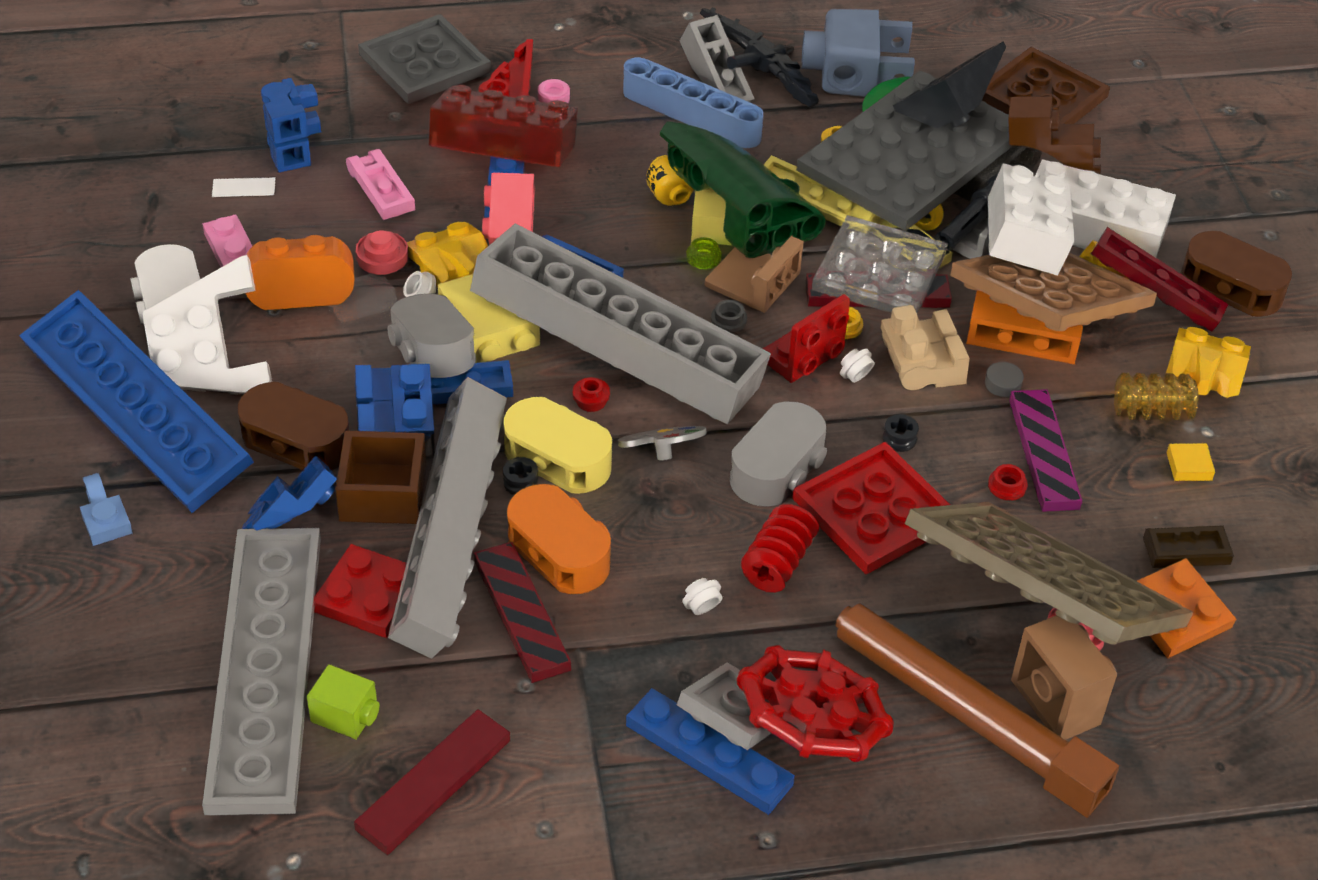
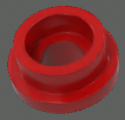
M589 377L581 379L573 387L574 401L580 409L587 412H596L603 409L610 398L609 385L599 378Z
M1012 464L998 466L990 474L988 480L990 492L1000 499L1009 501L1023 497L1028 486L1023 470Z

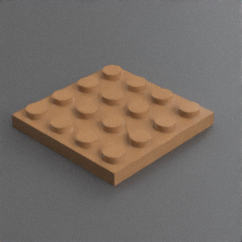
M1070 252L1058 276L989 255L953 262L950 276L964 282L963 285L966 288L980 290L990 295L992 301L1008 304L1016 308L1020 315L1034 317L1044 322L1047 328L1055 331H1065L1068 327L1076 325H1089L1092 321L1100 319H1113L1116 315L1124 313H1136L1140 309L1154 306L1157 295L1156 292Z

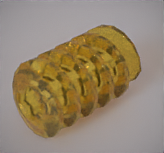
M1121 373L1116 380L1114 391L1116 416L1119 417L1122 409H1126L1128 419L1134 420L1137 409H1141L1143 419L1149 420L1152 409L1156 410L1158 420H1164L1167 410H1171L1173 420H1179L1182 410H1185L1188 420L1194 421L1199 394L1196 381L1189 374H1180L1176 377L1173 373H1166L1161 377L1159 373H1151L1147 377L1144 373H1136L1132 378L1129 373Z

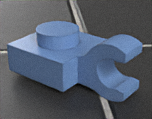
M99 473L83 477L90 504L81 506L80 511L93 546L133 534L131 523L120 496L116 495L107 498Z

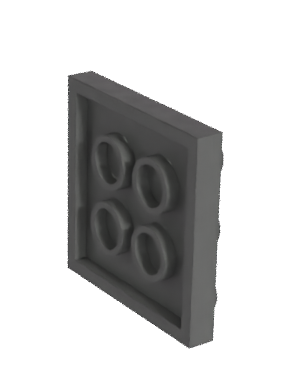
M441 14L358 44L359 55L408 104L420 101L423 98L491 72V61Z

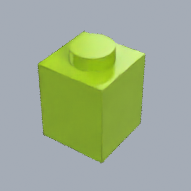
M328 664L307 695L310 721L312 723L357 740L366 725L371 726L379 712L380 704L376 698L374 681Z

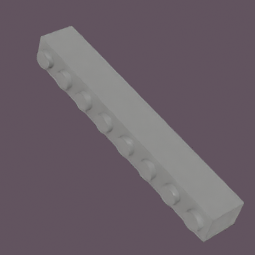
M469 377L462 382L448 399L388 635L389 639L431 659L444 647H450L459 632L460 626L456 624L457 616L467 597V593L463 591L464 585L474 566V561L471 560L472 550L477 545L481 535V530L477 528L479 520L487 508L488 501L484 497L494 477V471L491 470V466L500 450L501 443L497 440L499 433L504 427V409L507 398Z

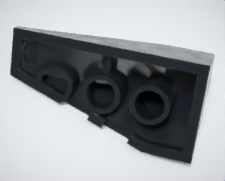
M1004 41L975 55L953 68L952 71L933 80L929 85L922 88V91L919 89L893 105L895 111L937 129L948 123L954 128L971 119L968 113L980 105L1006 49Z

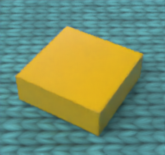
M1207 443L1169 444L1167 456L1174 481L1213 480L1215 469Z

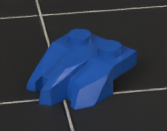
M317 456L310 461L291 485H288L277 476L248 512V514L252 515L243 524L242 529H255L256 531L275 529L289 522L294 517L310 511L316 503L319 505L324 504L336 489V486L333 485L337 480L336 476L328 465Z

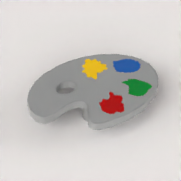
M703 426L673 427L636 433L619 438L617 441L618 446L621 448L655 443L657 460L672 459V443L696 439L705 436L707 432L706 427Z

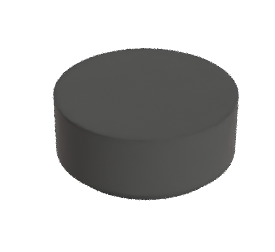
M997 362L988 367L985 386L994 395L1010 397L1011 391L1021 390L1024 375L1022 370L1012 363Z

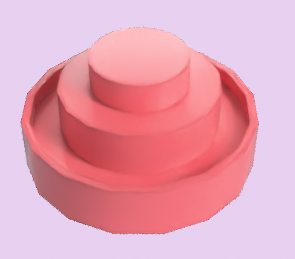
M384 230L375 231L362 237L356 244V261L359 267L368 273L387 275L402 269L408 262V244L397 233Z

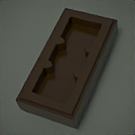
M1223 525L1145 529L1143 536L1152 568H1166L1187 558L1192 566L1231 565L1234 557Z

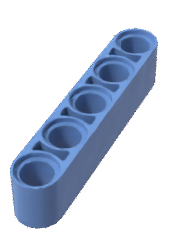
M630 58L624 63L623 94L629 100L685 124L718 134L742 148H753L760 144L763 110L759 106L645 58Z

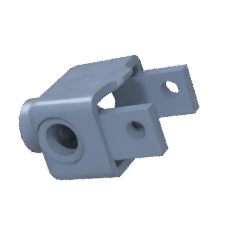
M831 9L825 16L824 31L804 30L801 68L822 70V88L826 93L865 97L878 84L896 78L894 77L896 74L905 75L904 77L913 76L914 58L880 56V52L909 53L912 22L879 20V10ZM896 37L902 38V40L899 42L893 41V39Z

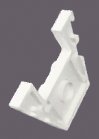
M247 255L235 259L142 312L150 359L182 390L202 392L208 390L238 395L245 394L249 389L259 384L272 382L270 367L266 361L232 369L229 368L218 300L256 291L251 262Z

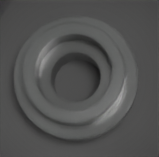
M724 300L719 302L712 311L711 323L730 333L738 332L747 324V313L741 303L734 300Z

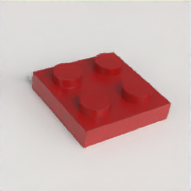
M350 544L315 595L314 613L387 639L407 563Z

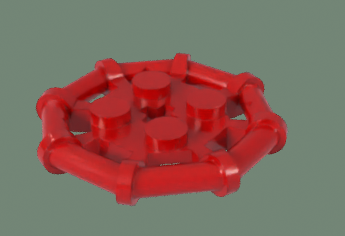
M780 645L767 647L760 659L751 666L742 668L738 673L737 685L744 691L751 712L749 716L750 722L755 728H764L797 749L801 757L808 759L809 755L847 757L853 762L863 761L868 757L869 751L882 738L890 736L893 732L894 720L884 709L877 692L879 689L878 683L872 677L865 678L831 657L830 651L823 649L821 653L784 650ZM795 668L815 669V671L797 670ZM771 672L777 680L774 682L765 678V676ZM864 703L867 713L861 712L858 704ZM788 721L791 722L792 724H794L795 726H797L798 729H797L796 727L792 726L791 724H789ZM854 729L861 734L854 735L851 731Z

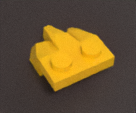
M467 222L452 223L447 226L446 230L437 233H420L415 236V240L407 242L408 257L420 266L421 272H429L435 276L436 288H438L440 283L473 274L477 255L488 247L483 233Z
M1197 327L1179 328L1166 376L1169 383L1189 384L1194 394L1207 395L1210 390H1213L1226 398L1237 396L1242 386L1251 346L1245 345L1242 340L1235 337L1226 336L1221 339L1210 336L1207 331Z

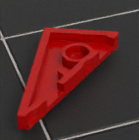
M527 39L526 42L520 44L514 50V58L509 63L504 61L491 74L490 79L479 86V94L473 101L467 99L464 102V116L506 117L509 119L527 118L533 60V39Z

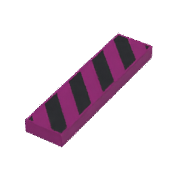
M1048 389L1011 391L1010 405L1042 512L1080 510L1083 500Z

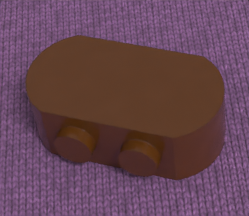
M1205 231L1195 235L1189 242L1181 270L1182 275L1220 298L1229 306L1255 317L1274 314L1281 308L1292 278L1291 268L1284 259L1221 231Z
M279 382L259 384L249 389L241 397L238 403V416L242 439L247 448L302 470L315 456L327 464L331 470L339 467L344 433L349 431L348 415L343 407L336 405L332 401L323 400L298 388H292Z

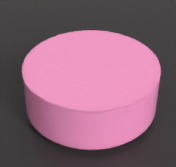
M558 79L546 80L538 86V101L547 108H561L570 101V87L567 83Z

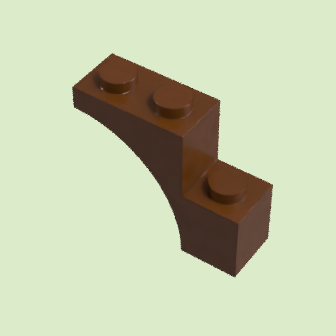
M1052 96L1011 97L1008 116L1009 145L1034 148L1051 155L1063 165L1085 171H1093L1101 175V164L1095 165V158H1101V137L1094 136V124H1059V110H1053Z

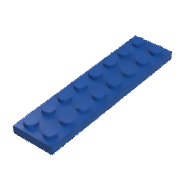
M79 290L19 335L25 345L191 513L254 463L250 455Z

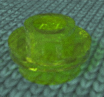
M706 237L697 238L688 247L686 259L690 265L698 269L713 268L721 261V250L713 239Z

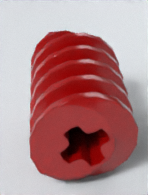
M782 504L775 507L763 524L762 529L756 535L755 540L749 546L748 551L742 557L741 568L747 580L753 586L765 592L776 593L782 591L786 587L785 582L792 577L793 571L799 565V560L804 557L806 549L812 544L813 538L819 532V524L816 518L807 510L796 505Z

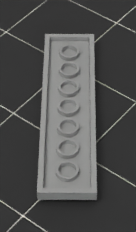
M319 528L261 529L258 531L255 529L237 530L202 803L204 815L296 814L315 608L314 597L316 595L321 542Z

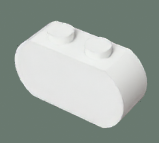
M160 245L146 250L135 260L137 277L130 279L135 300L141 298L143 300L136 302L140 323H144L142 312L200 280L192 250L180 245Z

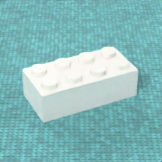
M1042 159L1035 177H1039L1040 174L1044 176L1053 175L1070 183L1073 217L1071 223H1073L1074 243L1072 246L1086 249L1092 240L1098 242L1103 232L1109 227L1157 258L1176 194Z

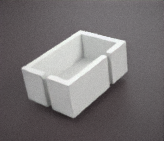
M1003 163L988 196L989 256L1058 276L1074 243L1073 223H1071L1073 217L1070 183L1053 175L1044 176L1040 174L1039 177H1035L1033 172L1024 166H1011Z

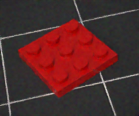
M886 442L795 487L792 497L800 507L810 512L816 518L819 527L865 575L926 543L917 537L918 531L905 524L910 509L951 505Z

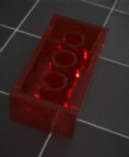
M454 85L449 87L430 107L429 146L560 167L575 146L578 108L570 107L564 101L554 100L545 103L536 101V98L528 95H520L514 98L503 96L502 92L496 90L477 92L471 91V88L465 85Z

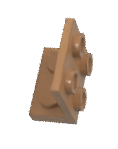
M791 236L782 247L778 246L772 255L765 254L756 258H747L734 247L705 278V287L765 313L800 274L804 241Z

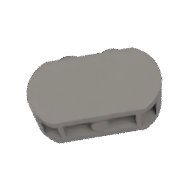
M437 294L412 295L397 301L391 307L392 324L388 325L387 328L389 340L392 346H397L402 352L406 363L430 364L431 378L457 376L467 372L475 365L474 328L446 296Z
M788 401L773 404L732 449L730 485L735 494L742 500L757 506L782 504L795 487L805 482L807 474L813 468L818 469L822 465L826 457L827 448L824 447L826 423L822 415L814 408L799 402Z

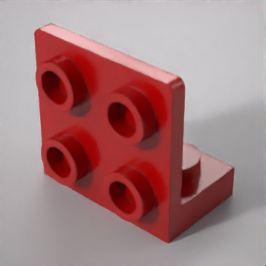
M845 294L841 295L794 324L792 331L764 347V350L771 353L767 365L787 381L793 383L802 376L811 374L818 366L829 359L838 357L845 347L850 298Z

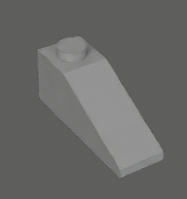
M718 15L690 22L679 41L692 70L703 83L750 103L753 102L755 98L741 67L729 69L726 64L727 58L734 56L735 53Z

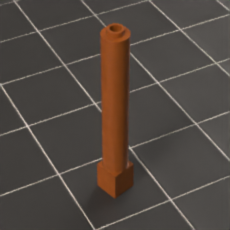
M861 603L856 604L854 607L847 606L838 616L835 624L838 628V639L1045 779L1043 786L1045 790L1086 818L1090 816L1112 790L1120 765L1078 737L1074 736L1070 742L1066 741Z

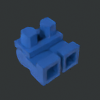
M292 78L281 80L282 82L266 84L261 89L262 101L264 103L265 127L268 131L267 142L278 173L311 166L307 137L321 132V124L317 112L305 113L304 110L305 108L318 106V96L313 84L295 86Z
M430 364L391 365V368H371V365H355L358 431L424 433L425 441L431 438L430 434H434Z

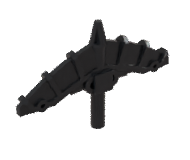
M711 7L710 10L707 8L701 9L700 14L704 18L718 15L727 38L745 49L743 54L727 58L726 64L729 69L751 65L757 71L771 72L781 80L794 99L809 107L818 104L817 94L812 93L810 89L812 84L809 78L803 77L800 72L801 67L799 63L792 61L788 56L794 52L793 46L775 45L763 37L764 33L761 31L755 33L739 24V19L736 18L733 21L716 13V8Z

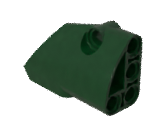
M667 121L661 129L660 136L668 142V161L676 174L694 190L702 191L712 188L725 200L726 209L723 227L725 238L745 257L756 258L771 253L778 246L782 247L791 236L804 242L812 240L824 229V215L799 194L800 187L796 182L789 179H780L754 156L734 142L708 130L683 123Z

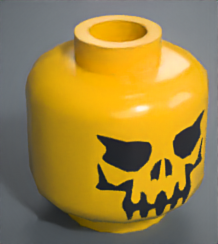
M668 155L657 157L650 164L646 175L647 185L661 204L667 206L682 204L690 198L694 189L670 167Z

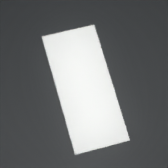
M275 177L214 179L212 197L274 195Z

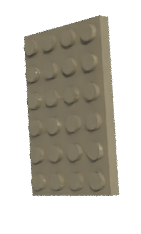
M990 502L910 509L905 521L906 525L918 531L917 537L933 545L942 544L951 550L950 555L953 558L967 564L975 563L986 569L985 575L1000 583L1009 582L1021 589L1020 594L1026 599L1036 603L1045 602L1057 609L1055 612L1057 616L1071 623L1079 624L1081 622L1093 629L1092 634L1096 638L1109 644H1117L1187 627L1193 611Z

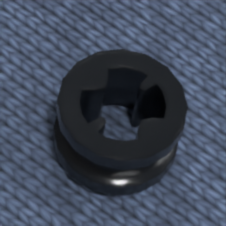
M905 414L890 416L884 425L883 442L889 444L897 452L911 450L917 442L918 423L911 416ZM897 431L904 432V434H898Z
M516 457L505 463L503 467V480L506 491L515 495L526 487L538 485V466L533 460L526 457ZM518 474H522L524 478H519Z

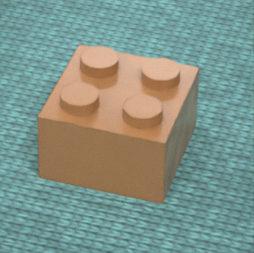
M1056 615L1024 628L1011 681L1044 725L1067 740L1101 725L1117 672L1112 661L1107 656L1102 655L1090 640L1087 630L1082 625L1068 622Z

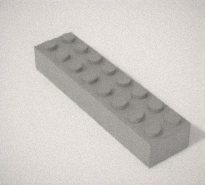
M516 223L477 255L470 288L471 292L727 425L761 385L771 355L768 351Z

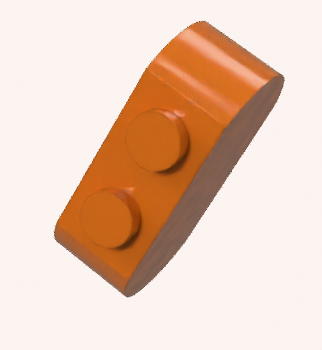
M310 235L302 239L287 240L280 237L272 238L268 241L257 242L246 254L251 262L256 290L248 292L246 295L254 305L263 310L339 305L350 296L354 288L353 255L343 241L333 236Z
M549 484L526 487L512 497L507 508L508 542L512 541L517 552L559 592L582 594L598 588L605 582L610 572V533L601 521H595L583 509L581 503L576 498H570L560 487Z

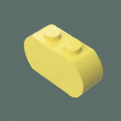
M531 397L520 400L506 412L504 417V447L508 460L516 457H526L533 460L538 466V476L574 494L596 490L609 479L612 467V437L608 429L545 397Z

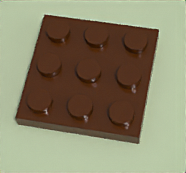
M1030 47L993 75L982 101L1009 115L1011 97L1052 96L1053 110H1059V124H1075L1108 97L1110 86Z

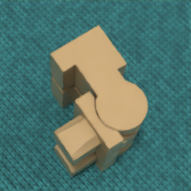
M907 305L893 308L891 318L881 320L882 339L888 348V353L896 371L899 373V378L904 388L918 390L930 384H935L936 388L966 384L970 358L960 336L957 335V330L947 309L934 311L931 319L919 321L914 306Z

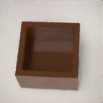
M345 431L335 489L339 522L417 524L422 505L427 466L424 433Z

